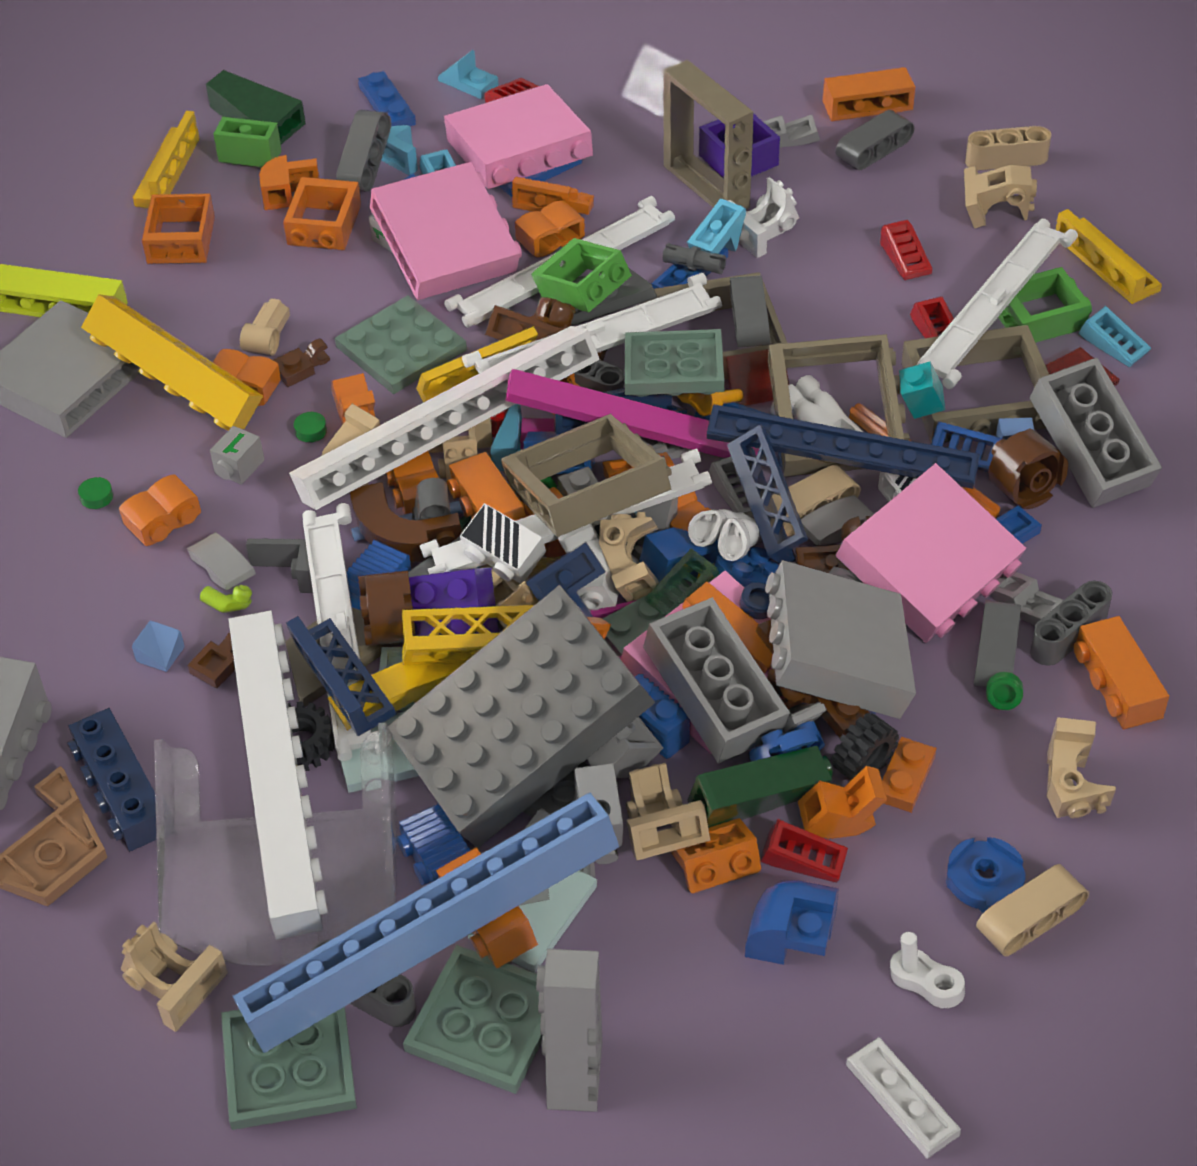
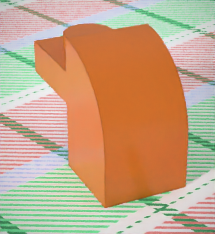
M282 155L265 163L259 173L264 210L288 208L293 199L292 192L296 191L301 177L319 178L317 159L288 162L287 155Z
M364 373L332 380L331 390L342 425L346 421L344 413L352 403L376 417L374 413V395L372 390L368 391Z
M866 766L844 787L819 781L798 801L804 830L823 838L835 839L856 836L874 827L876 823L873 813L887 801L879 769Z

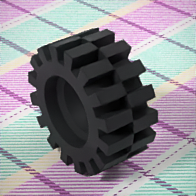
M302 701L297 702V708H295L299 728L292 729V733L298 731L314 733L309 739L301 742L303 757L297 758V765H304L305 771H309V764L313 763L315 768L321 765L320 758L325 761L328 760L330 757L329 751L333 752L334 736L330 717L328 714H325V710L322 707L316 710L315 704L310 702L307 708H304Z
M867 713L864 715V718L860 717L856 720L855 726L850 725L848 728L849 732L846 735L843 734L839 740L842 742L836 745L834 749L836 753L832 755L831 760L833 762L831 764L850 780L866 766L883 769L887 764L885 763L887 758H891L894 754L892 750L897 748L898 731L876 714Z

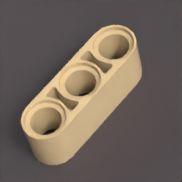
M1042 126L973 132L968 136L965 164L967 167L975 166L977 170L998 169L1009 165L1035 166L1044 164L1048 159L1051 132Z
M838 465L828 466L788 487L800 519L833 501L853 495L858 498L861 491L860 486ZM774 494L772 498L777 511H779L783 500L780 495ZM783 522L787 537L795 535L792 524Z
M1057 864L987 909L977 921L976 927L1003 956H1010L1078 911L1087 901L1089 891L1061 864Z

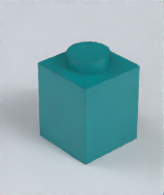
M931 361L899 370L901 396L914 419L945 410L943 385Z

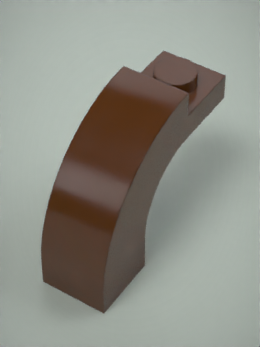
M383 482L360 486L350 492L358 527L367 542L372 544L373 540H377L408 554L410 562H423L429 558L423 557L420 548L421 544L436 540L439 547L448 545L462 534L458 513L424 520H408L396 515L388 507Z

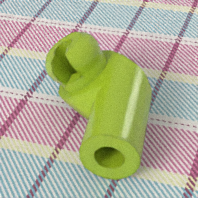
M239 585V587H234L233 594L225 595L211 586H206L200 593V600L221 613L233 612L250 606L252 591L248 586Z

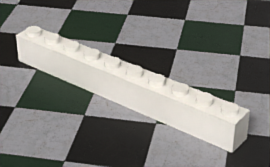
M569 326L295 469L289 474L302 503L317 510L515 405L516 403L506 401L508 379L512 368L560 381L600 360L590 332L587 329Z
M272 611L229 618L269 918L275 939L279 940L322 931L321 914L328 913L324 890L317 891L316 882L323 881L319 857L312 858L311 850L318 849L314 826L307 827L306 819L313 818L309 795L302 796L301 788L308 787L304 765H297V758L303 757V751L299 735L293 736L292 729H297L299 726L295 706L288 707V701L294 700L290 678L284 679L283 673L290 672L286 650H279L280 645H285L282 624H274Z

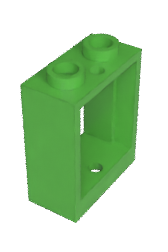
M576 238L569 241L531 273L542 297H549L571 304L575 309L588 313L632 276L621 250ZM587 269L592 270V272L588 274L584 279H582L578 284L573 283V281L577 279Z
M1062 267L1033 274L998 318L1005 328L1028 325L1036 343L1080 331L1085 321L1089 319L1092 306L1090 300L1076 286L1074 279L1069 277ZM1056 294L1065 307L1030 315L1022 303Z

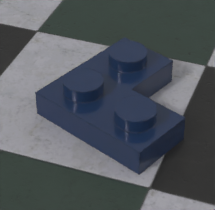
M585 541L528 579L526 583L538 601L560 585L586 617H594L577 591L604 574L606 570Z

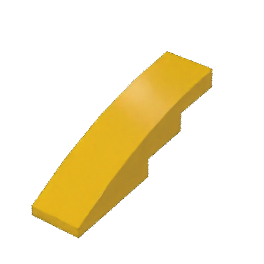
M402 661L371 676L393 705L395 711H398L413 701L414 703L419 701L464 663L403 665ZM359 680L348 686L350 691L360 692L364 681ZM328 697L331 706L346 730H350L351 726L331 697ZM365 702L363 711L367 717L383 707L378 703Z

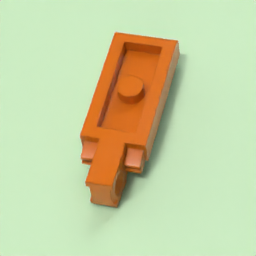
M516 176L512 181L513 208L541 211L545 206L553 202L565 201L577 213L589 215L594 206L593 195L583 192L578 193V189Z

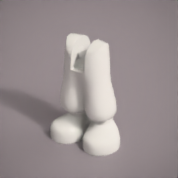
M811 375L801 377L796 386L793 384L788 385L792 414H795L794 419L863 432L847 417L829 393L820 390V383ZM773 402V403H772V406H771V408H770V413H771V415H774V416H775V409H774V402Z
M727 509L702 511L692 518L688 527L691 542L696 546L705 547L711 545L719 538L718 550L720 555L729 561L742 559L750 547L763 542L751 511L738 513Z

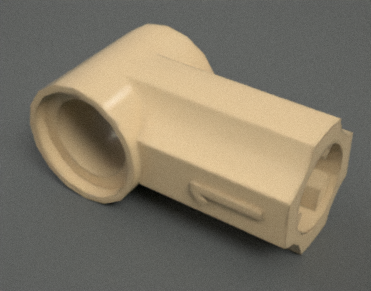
M272 298L268 303H264L254 322L245 323L240 334L241 349L264 355H275L279 346L280 332L290 317L289 307L285 306L281 300Z

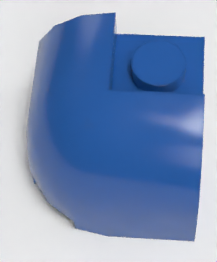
M782 880L767 888L753 911L745 944V957L784 965L787 949L825 956L828 939L830 940L835 920L839 888L799 880Z

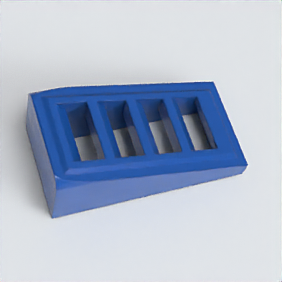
M938 421L931 445L942 447L947 433L952 434L948 447L951 449L957 448L960 437L965 438L962 451L970 452L973 441L978 442L975 452L980 454L977 469L989 473V466L993 457L991 453L992 448L1002 438ZM986 445L991 446L988 460H982Z

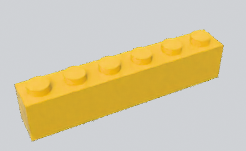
M98 294L81 326L82 329L91 334L89 338L93 342L103 347L108 345L115 350L114 355L118 359L129 364L133 362L140 367L139 372L152 380H160L165 384L163 388L167 392L177 397L182 395L190 401L188 405L203 414L209 413L215 418L214 423L229 431L232 426L245 429L263 395L114 296Z

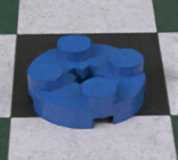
M752 547L742 559L735 561L724 559L719 552L713 572L717 577L722 572L727 571L745 588L751 583L766 584L769 575L772 572L775 573L779 565L770 559L766 549Z
M809 721L797 726L794 731L783 734L782 730H775L764 735L761 738L763 745L752 749L749 752V759L752 762L813 746H818L819 751H821L825 743L815 722Z
M988 837L987 841L974 842L975 838L962 841L952 850L947 866V888L961 902L979 909L982 913L1022 887L1026 880V873L1023 868L1024 861L1021 854L1009 843L992 837ZM988 868L993 870V878H983L979 876L977 871L978 869L986 871Z

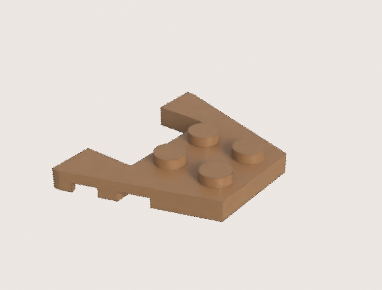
M61 766L34 786L37 796L55 811L0 854V889L47 907L108 858L88 815L85 813L65 770Z

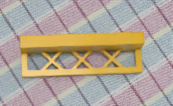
M186 111L179 125L170 128L133 196L135 207L149 208L151 195L171 194L200 140L194 111Z
M1069 209L1058 213L1055 230L1066 233L1067 230L1074 229L1078 233L1077 239L1067 248L1127 301L1133 304L1161 291L1162 284L1086 218L1079 219Z
M533 326L476 351H479L482 359L533 342L536 340L538 333ZM462 357L421 373L416 389L422 401L426 402L479 373L475 366L466 368Z
M534 605L403 610V665L465 663L500 634L491 633L482 626L488 618H498L509 627ZM452 619H462L471 628L465 634H454L446 626ZM411 621H426L435 629L428 636H413Z

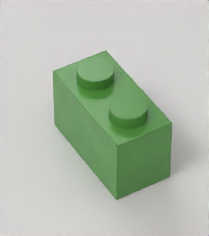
M222 117L213 133L219 162L262 168L271 159L279 157L282 151L278 125L274 122Z

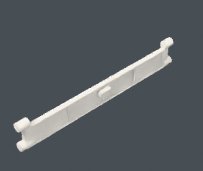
M649 196L638 202L640 210L582 240L621 250L668 226L671 222L675 221V216L670 210L661 213L655 208L657 205L655 198ZM554 254L464 300L457 294L444 301L445 307L448 311L456 308L465 315L462 317V322L467 328L474 324L476 325L491 317L494 305L507 309L538 293L539 290L531 273Z
M1039 220L920 358L917 365L931 361L938 377L943 378V385L947 389H952L962 377L961 373L955 369L1058 244L1060 243L1064 247H1070L1078 237V233L1074 229H1069L1066 233H1062L1049 228L1050 223L1048 220Z
M704 273L688 277V288L576 327L589 330L598 353L625 343V332L660 331L711 313L721 308L722 302L719 296L709 297L703 285L707 284V278ZM548 337L482 359L479 351L463 355L462 361L466 368L475 366L478 373H481Z
M694 449L680 454L682 463L669 467L672 471V475L668 476L671 490L612 515L631 514L712 484L709 472L705 471L699 474L695 463L701 462L698 450ZM535 514L516 521L543 538L544 544L558 539ZM609 515L600 520H610L612 515ZM600 520L591 523L593 527L599 525ZM436 540L420 545L423 557L433 556L436 565L428 568L429 574L473 569L487 564L484 561L478 564L471 560L464 553L465 549L462 540L439 547Z
M341 503L336 507L337 513L316 517L315 511L307 510L302 516L317 623L320 624L331 618L360 659L339 528L340 524L347 525L351 523L350 506L347 503ZM330 633L320 638L321 646L329 647L333 637ZM334 657L332 665L334 668L345 669L348 658ZM349 679L347 686H350L359 680ZM329 702L335 747L340 761L350 760L352 758V750L374 746L376 753L388 751L389 746L385 730H376L373 733L369 730L357 736L352 728L348 731L346 730Z

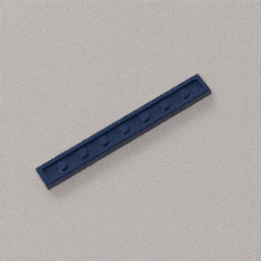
M713 404L706 439L730 443L761 424L767 431L774 452L918 478L936 463L961 487L973 489L980 456L978 453ZM758 438L748 445L760 449L761 443Z

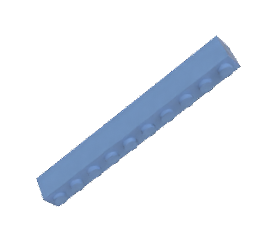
M589 792L234 995L233 998L263 1053L619 848L609 815Z

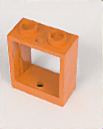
M301 177L283 221L287 245L345 250L361 207L358 182ZM306 208L340 211L336 222L302 219Z
M211 194L151 195L142 237L147 264L207 263L215 219ZM163 222H200L199 232H161Z

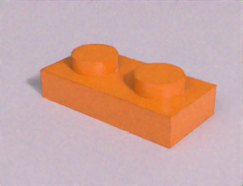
M901 736L882 779L887 801L884 804L912 813L935 759L937 748Z

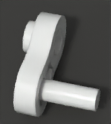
M906 932L902 934L901 950L895 953L890 961L893 982L900 988L920 994L933 1006L939 1008H951L961 1003L965 996V979L962 973L955 968L935 962L923 951L918 950L917 936L914 933Z

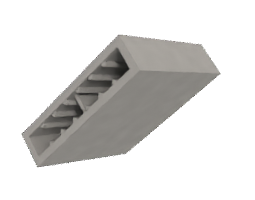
M60 300L0 351V405L67 438L140 373V367L133 362L129 364L118 359L114 355L115 350L108 345L103 347L93 342L89 338L91 334L81 328L88 313Z
M782 560L777 571L769 575L765 587V592L769 594L770 602L767 616L771 618L772 628L769 641L773 643L774 653L771 666L775 669L776 685L843 704L860 706V708L900 719L916 695L901 594Z

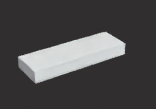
M880 1037L847 1058L846 1066L927 1159L960 1136V1127Z

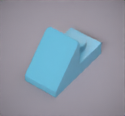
M471 50L438 76V81L481 100L485 97V92L498 86V76L476 68L474 50Z
M408 125L391 126L381 161L407 175H411L418 171L416 148L412 143L411 127Z
M720 198L687 241L689 248L696 246L700 247L702 251L716 254L723 247L736 251L746 215L745 207Z

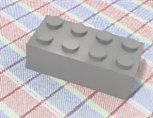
M1098 358L1039 378L1030 396V400L1059 451L1067 459L1068 467L1092 508L1151 486L1161 471L1162 466Z
M713 597L649 623L643 648L717 763H721L763 744L761 738L772 731L782 730L783 732L790 712Z

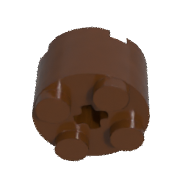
M1031 428L1018 432L1007 440L1001 439L997 441L991 451L993 457L989 466L990 482L1014 503L1025 509L1036 508L1049 501L1054 496L1050 491L1056 484L1062 486L1068 473V461L1065 456Z
M408 571L358 576L366 646L404 642L402 611L413 610ZM411 621L412 635L416 636L414 621Z

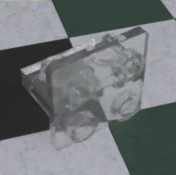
M645 44L622 95L654 114L663 117V70L680 63V61Z

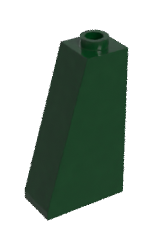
M222 70L206 83L209 104L213 110L222 117L277 123L281 145L306 124L303 102L299 99L226 70Z
M813 746L697 775L687 801L689 804L701 800L705 807L708 828L738 818L744 820L799 801L819 781L830 783L833 770L829 759L821 755L818 746Z

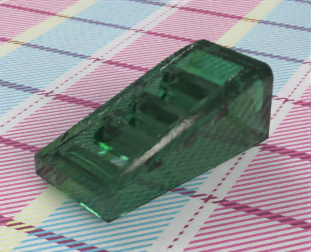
M691 548L648 594L645 601L666 616L704 583L711 582L720 575L718 568ZM695 570L700 576L696 578L690 573ZM685 578L692 585L688 588L680 581ZM673 587H675L679 591H681L683 595L681 597H678L670 590ZM665 595L675 604L670 608L659 599Z

